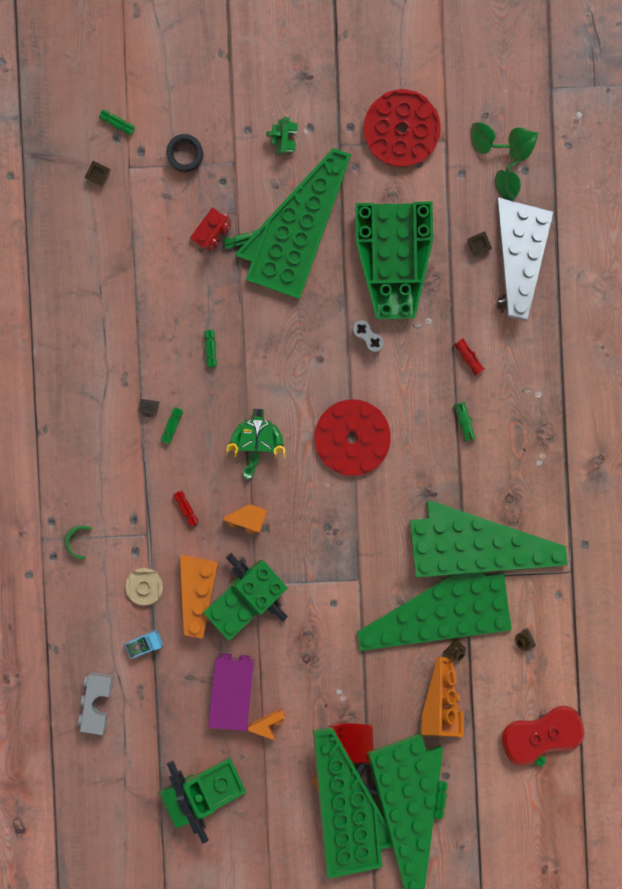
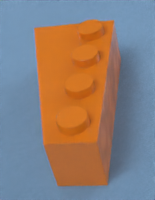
M187 554L180 555L184 635L202 639L205 636L208 619L202 612L211 604L219 565L218 560Z

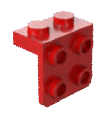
M337 722L328 726L333 728L352 762L370 763L367 752L373 750V726L371 724Z

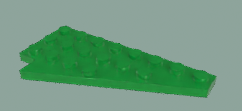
M333 148L236 252V257L252 262L246 281L297 299L301 298L351 158L350 153Z
M484 572L446 577L358 630L360 651L512 630L504 573L485 575Z

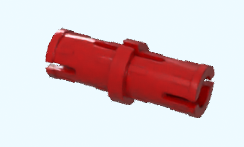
M464 338L453 344L462 356V361L466 362L474 376L485 370L475 356V351L471 350Z

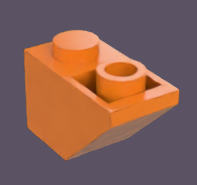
M248 504L224 516L223 520L227 521L226 525L237 528L239 525L245 527L244 531L256 534V532L260 533L268 510Z

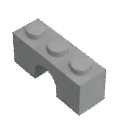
M91 672L88 677H85L84 688H86V695H83L81 700V707H84L83 714L79 715L78 726H81L80 732L103 735L106 732L108 713L101 712L96 708L95 699L99 696L109 697L111 695L114 675Z

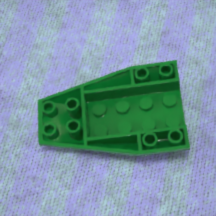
M433 201L404 204L355 203L356 245L376 319L416 318L433 244Z

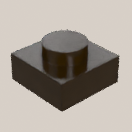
M92 161L84 178L103 187L111 170Z
M485 231L467 238L474 257L492 250Z

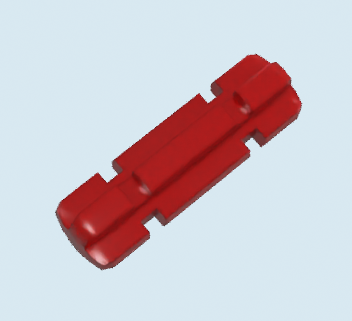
M183 491L174 493L173 497L176 502L178 501V506L184 517L187 518L188 525L191 527L197 524L199 521L196 515H193L194 511L188 500H185Z

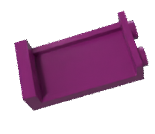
M220 653V656H216L208 727L247 731L254 659H251V656L239 655V658L232 657V654Z

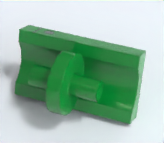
M289 117L279 119L278 125H272V131H266V137L271 138L270 144L276 145L275 154L277 155L292 153L296 150V141L288 140V134L295 135L297 133L298 123L289 121Z

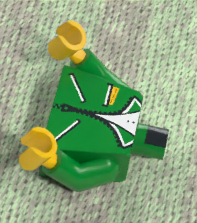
M253 409L252 420H244V422L238 424L226 448V455L232 450L235 452L234 457L237 456L238 450L274 452L275 459H277L278 453H283L284 458L286 457L283 435L277 425L272 424V421H264V409Z

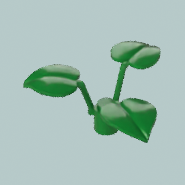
M473 123L471 127V141L478 153L487 154L490 152L491 147L510 148L509 155L515 161L506 168V171H497L495 187L503 199L514 201L520 192L521 181L518 175L510 171V169L517 163L530 157L535 148L539 133L517 127L512 129L509 134V144H494L493 142L496 138L494 130L485 123Z

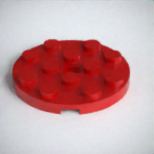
M397 89L383 94L372 103L364 121V137L368 148L377 159L394 167H410L424 161L435 149L441 132L440 118L436 108L424 95L408 89ZM401 123L405 124L408 129L403 134L399 133L396 128Z
M349 399L333 404L321 415L316 425L314 439L319 457L330 469L343 475L358 476L374 470L383 462L390 448L391 432L385 416L378 408L362 400ZM350 432L357 433V442L350 443L347 440V435Z

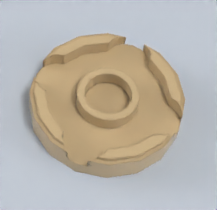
M143 567L136 569L129 575L126 580L125 589L127 596L135 604L147 606L152 605L161 597L164 584L158 572L151 568Z

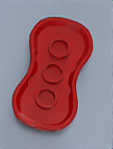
M558 706L540 719L533 721L518 720L507 725L502 733V745L506 756L512 763L526 766L534 763L545 753L551 751H570L577 748L584 739V725L575 709L569 706Z

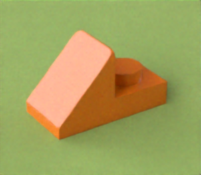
M283 707L248 724V730L275 740V734L270 725L277 726L284 722L283 719L286 717V713Z

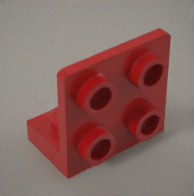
M212 207L190 236V239L207 252L211 249L214 250L220 243L219 237L222 233L225 235L231 228L230 217L227 214H221Z

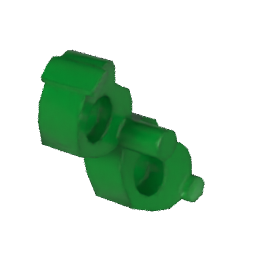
M253 452L249 455L250 465L243 469L245 479L253 478V473L256 471L255 466L259 464V459L261 458L259 452Z

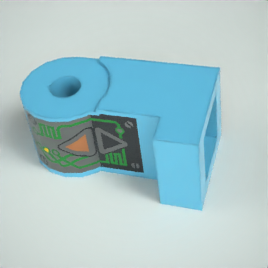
M156 629L124 645L129 658H134L162 648L163 642Z

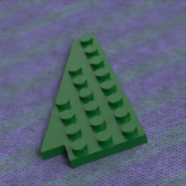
M431 500L427 501V519L410 520L415 578L568 565L566 546Z
M333 728L312 730L327 879L382 868L381 849L392 847L386 822Z
M418 733L367 752L403 889H425L437 788L443 756V747L441 745L426 750L423 737Z

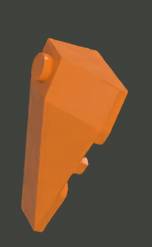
M437 657L422 713L421 735L464 737L463 711L459 710L458 701L460 700V695L456 694L455 684L457 679L454 664L450 658Z

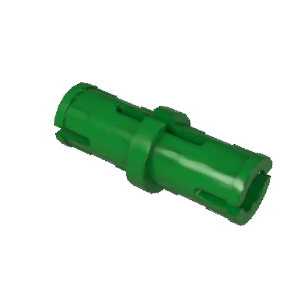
M462 402L460 405L455 404L454 407L459 420L457 423L458 426H461L464 441H469L470 438L475 439L476 436L471 424L473 420L469 417L466 402Z

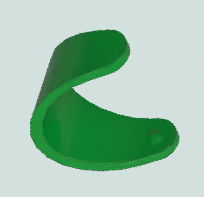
M85 525L73 526L64 536V546L74 557L86 559L85 556L76 555L71 551L69 539L76 530L92 529V527Z

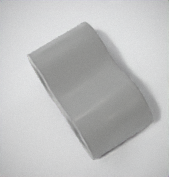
M361 320L354 324V336L362 339L370 352L375 353L382 349L384 344L382 337L374 334L366 321ZM358 325L360 327H362L363 325L366 327L364 330L366 332L365 334H363L362 332L360 334L357 333ZM371 339H373L374 341L376 339L379 340L378 348H372L370 346L372 343L370 341Z

